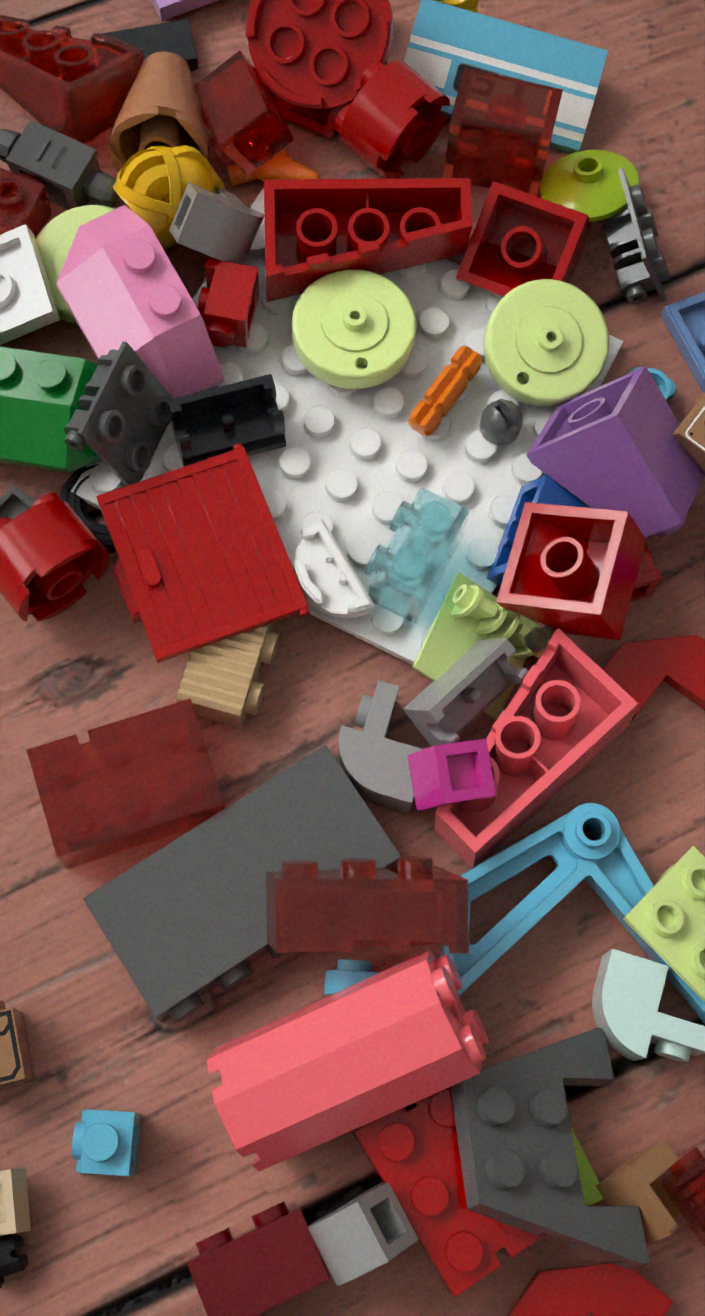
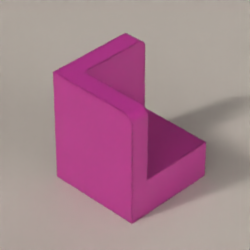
M486 739L435 745L407 755L415 804L418 811L496 796Z

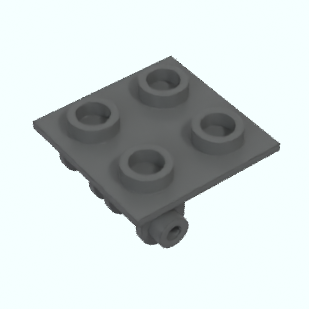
M619 169L628 209L605 219L603 228L610 246V255L614 258L613 266L616 270L620 293L623 297H627L629 303L635 304L644 301L647 298L648 292L656 290L661 301H666L662 282L669 280L670 275L662 250L659 251L655 238L659 235L650 207H647L640 183L631 186L624 169Z
M123 341L119 350L111 349L107 355L100 356L98 366L90 382L84 388L87 395L80 396L77 402L82 410L76 409L70 422L64 427V432L67 435L64 442L70 448L83 452L87 445L90 446L117 477L128 486L140 482L149 468L159 442L171 422L168 400L172 398L132 347Z

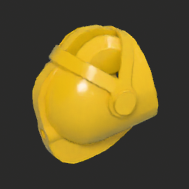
M187 145L177 147L151 146L137 152L124 164L112 187L128 207L150 225L164 251L176 242L169 229L188 182L214 193L217 187L226 190L222 180L203 154L196 148Z

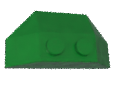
M0 347V463L71 473L101 460L88 445L83 452L70 448L64 442L67 436L64 432V427L70 422L76 409L82 410L77 402L80 396L87 395L84 388L90 382L98 366L97 364L85 358Z

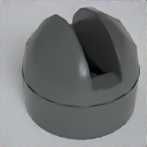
M499 399L491 402L484 409L481 416L479 428L482 436L488 442L498 446L514 442L520 434L523 423L521 411L510 400ZM500 413L506 416L512 427L507 428L506 422Z

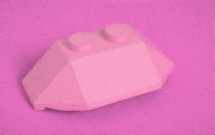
M126 205L80 225L56 284L97 359L99 360L101 355H107L111 349L119 350L122 342H127L171 395L172 399L209 390L224 382V376L202 316L150 225Z

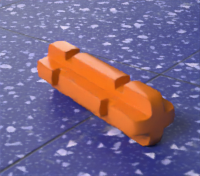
M468 346L458 348L450 359L451 364L444 367L424 394L425 399L420 401L410 413L409 426L413 430L418 431L422 436L428 437L435 432L441 423L440 419L448 414L467 388V382L472 381L480 370L482 357Z

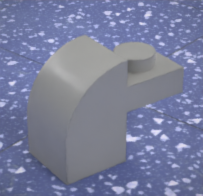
M188 182L169 231L175 241L181 245L221 261L243 265L262 223L264 214L244 206L235 194L217 187L214 193Z
M378 680L374 696L363 694L354 726L364 728L363 731L341 725L338 762L362 799L374 805L409 815L414 792L407 755L423 749L386 738L400 686Z
M381 1182L307 1227L337 1286L350 1282L389 1262L419 1240L389 1182L385 1184Z

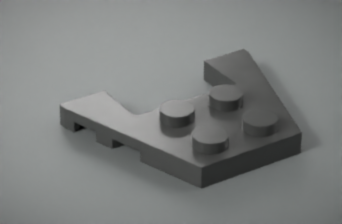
M602 1028L592 1029L482 1069L480 1074L450 1087L467 1210L534 1235L549 1234L569 1242L570 1248L588 1255L597 1252L616 1259V1265L626 1269H638L650 1264L639 1206L585 1205L564 1085L602 1087L614 1080L606 1035Z

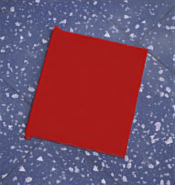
M241 443L235 444L232 447V451L96 496L157 663L298 613L300 617L310 614L302 589L245 448Z

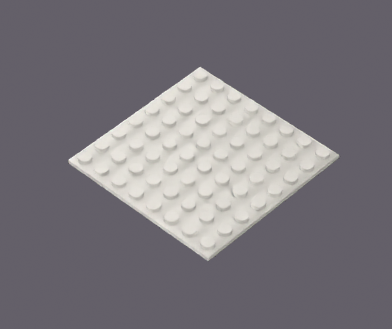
M264 187L250 207L264 214ZM263 218L243 264L258 267L259 298L247 347L234 345L218 347L212 345L224 376V382L213 388L272 374L276 388L278 410L282 409L284 416L286 447L248 456L293 570L296 549L302 540L303 533L322 517L375 605L374 613L351 619L332 617L314 608L306 599L310 614L413 665L456 573L460 572L493 594L497 584L488 580L487 576L491 566L494 564L499 544L521 486L546 475L530 462L526 454L557 406L540 407L523 403L507 394L493 379L484 357L483 337L488 319L503 297L458 281L456 276L460 265L447 259L380 274L393 281L404 291L411 301L416 315L417 326L414 348L408 362L399 373L384 383L363 389L341 388L320 380L305 368L298 358L293 345L292 316L296 302L301 294L271 302L266 300L265 219ZM206 278L192 299L196 307H198L201 289L203 287L207 288ZM609 335V353L604 369L597 380L584 393L602 385L622 347V340ZM468 346L481 355L482 363L480 370L472 381L467 382V388L448 414L440 419L441 423L435 432L428 437L422 436L418 431L413 430L409 426L410 413L420 401L425 399L424 394L444 367L451 364L450 359L458 348ZM499 399L510 400L519 407L523 418L518 438L504 446L488 442L482 436L479 428L484 409L491 402ZM500 413L506 422L507 428L512 427L506 416ZM171 422L167 426L151 459L150 466L141 481L183 467ZM102 459L87 465L86 468L99 464L82 473L71 492H74L78 483L90 475V478L80 485L76 494L86 503L100 509L96 496L126 486Z

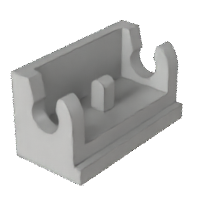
M507 638L479 639L436 681H433L403 708L404 712L431 747L457 743L459 741L458 734L511 684H520L529 671L522 667L519 669L515 668L508 662L507 658L516 650Z

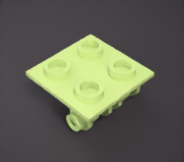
M458 572L450 585L412 668L431 680L436 681L479 639L507 638L516 650L507 660L512 666L519 669L523 667L527 657L532 655L536 658L541 657L547 648L549 640L545 638V631L539 625L523 615L499 606L496 602V596ZM511 684L482 712L497 720L505 707L514 684Z
M692 846L675 865L670 866L657 879L656 885L632 908L623 920L705 1002V857Z

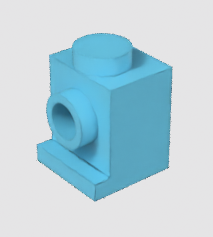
M82 1110L81 1122H76L72 1139V1159L77 1160L76 1172L135 1176L137 1173L142 1114L123 1111Z

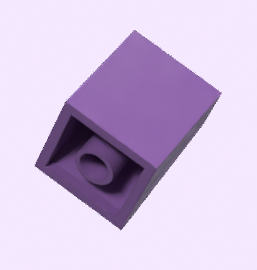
M646 366L557 405L526 454L534 466L546 475H549L591 508L629 511L644 537L653 534L663 537L678 530L685 523L686 515L697 496V491L705 476V472L672 435L680 423Z

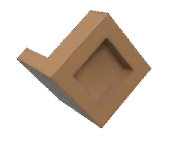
M665 1138L630 1156L596 1185L609 1206H639L646 1246L670 1236L678 1228L675 1219L680 1215V1210L658 1179L679 1160Z

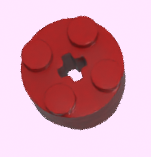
M378 60L373 62L362 75L360 80L362 89L353 102L346 105L338 113L334 120L333 129L340 134L341 142L381 176L385 179H398L405 174L398 167L408 158L417 163L439 136L447 119L440 112L442 105L450 107V100L404 61L394 60L384 65Z
M54 492L41 496L30 509L24 511L13 520L10 517L0 519V593L23 621L27 622L28 615L32 614L37 622L47 620L68 609L87 593L82 584L93 573L99 580L109 564L110 556L107 549L67 502L62 501Z

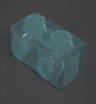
M420 487L412 503L403 501L390 525V530L395 532L387 548L380 544L376 547L365 570V574L371 577L368 595L372 602L416 624L464 535L470 510L423 487Z

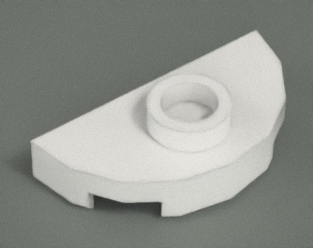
M321 517L305 530L295 553L294 572L304 597L314 608L332 617L355 619L374 613V603Z

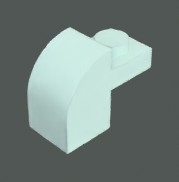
M611 949L602 955L592 995L594 1020L597 1028H602L605 1032L609 1046L620 1055L633 1061L647 1057L650 1042L656 1044L654 1053L680 1062L688 1063L690 1055L699 1056L705 1054V1026L658 1012L669 966Z

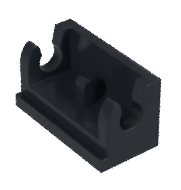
M272 374L168 400L171 426L183 467L232 451V447L238 443L243 445L247 456L286 447L284 416L282 409L278 410L276 388Z

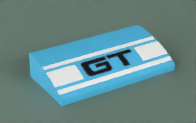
M421 0L404 62L449 98L450 107L442 105L440 111L447 118L572 154L580 150L608 50L434 0Z

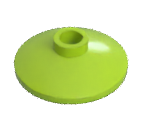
M606 150L575 152L557 160L546 170L540 184L541 198L587 214L590 222L605 220L619 214L628 207L618 170L624 169L631 186L639 184L638 172L628 159L614 152Z

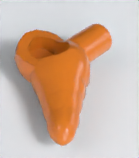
M275 144L260 146L253 153L252 160L227 167L232 186L255 180L264 182V180L320 179L316 171L295 161L284 148Z

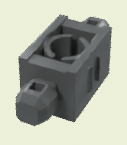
M33 120L29 121L22 134L9 129H0V160L8 164L16 186L68 210L87 205L89 201L108 207H113L118 202L120 197L112 188L116 178L100 170L96 149Z

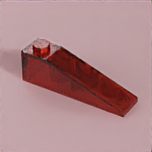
M0 15V88L42 125L83 144L95 140L97 135L113 127L144 62L143 50L105 34L94 33L91 41L74 38L71 36L70 28L57 25L51 31L32 30L28 20Z

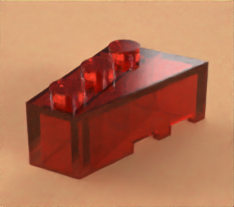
M399 857L398 867L376 868L375 859L340 860L341 869L318 870L317 861L293 860L282 862V871L266 872L267 943L276 952L353 953L354 948L391 946V953H411V945L444 944L449 947V953L469 954L468 880L438 866H433L432 857Z

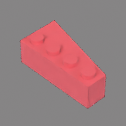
M557 628L549 640L547 648L537 663L531 667L521 682V687L507 708L501 712L486 738L496 796L439 806L435 811V832L471 869L476 867L630 726L638 703L565 633Z

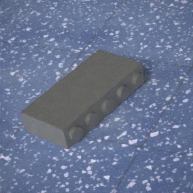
M324 745L87 895L83 900L155 1018L162 1022L171 1017L175 1024L200 1009L204 1005L200 996L220 984L222 989L226 991L250 976L253 970L249 964L267 952L275 959L292 949L302 940L298 932L317 920L319 925L324 927L349 910V906L345 902L363 889L368 896H371L389 885L397 878L393 870L399 866L401 855L327 745Z

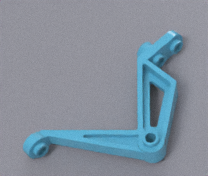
M597 803L579 805L562 817L446 884L443 889L440 957L448 954L458 971L462 982V988L456 990L458 997L583 880L591 886L649 958L654 962L669 966L623 920L654 885L622 832L619 822L612 811ZM583 829L591 832L594 840L588 839L584 835ZM547 856L552 857L557 865L556 869L476 944H470L471 901ZM340 959L337 962V970L325 971L324 995L330 996L380 972H372V962ZM669 966L666 978L705 1024V1002Z

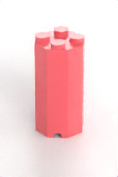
M431 950L426 951L216 1047L206 1061L209 1074L220 1070L222 1085L213 1088L212 1095L214 1105L235 1150L243 1158L256 1153L257 1155L251 1165L259 1172L480 1074L482 1061L486 1059L483 1045L489 1043L488 1037L477 1012L474 1009L466 1012L458 997L456 990L462 988V982L450 956L446 954L436 959Z

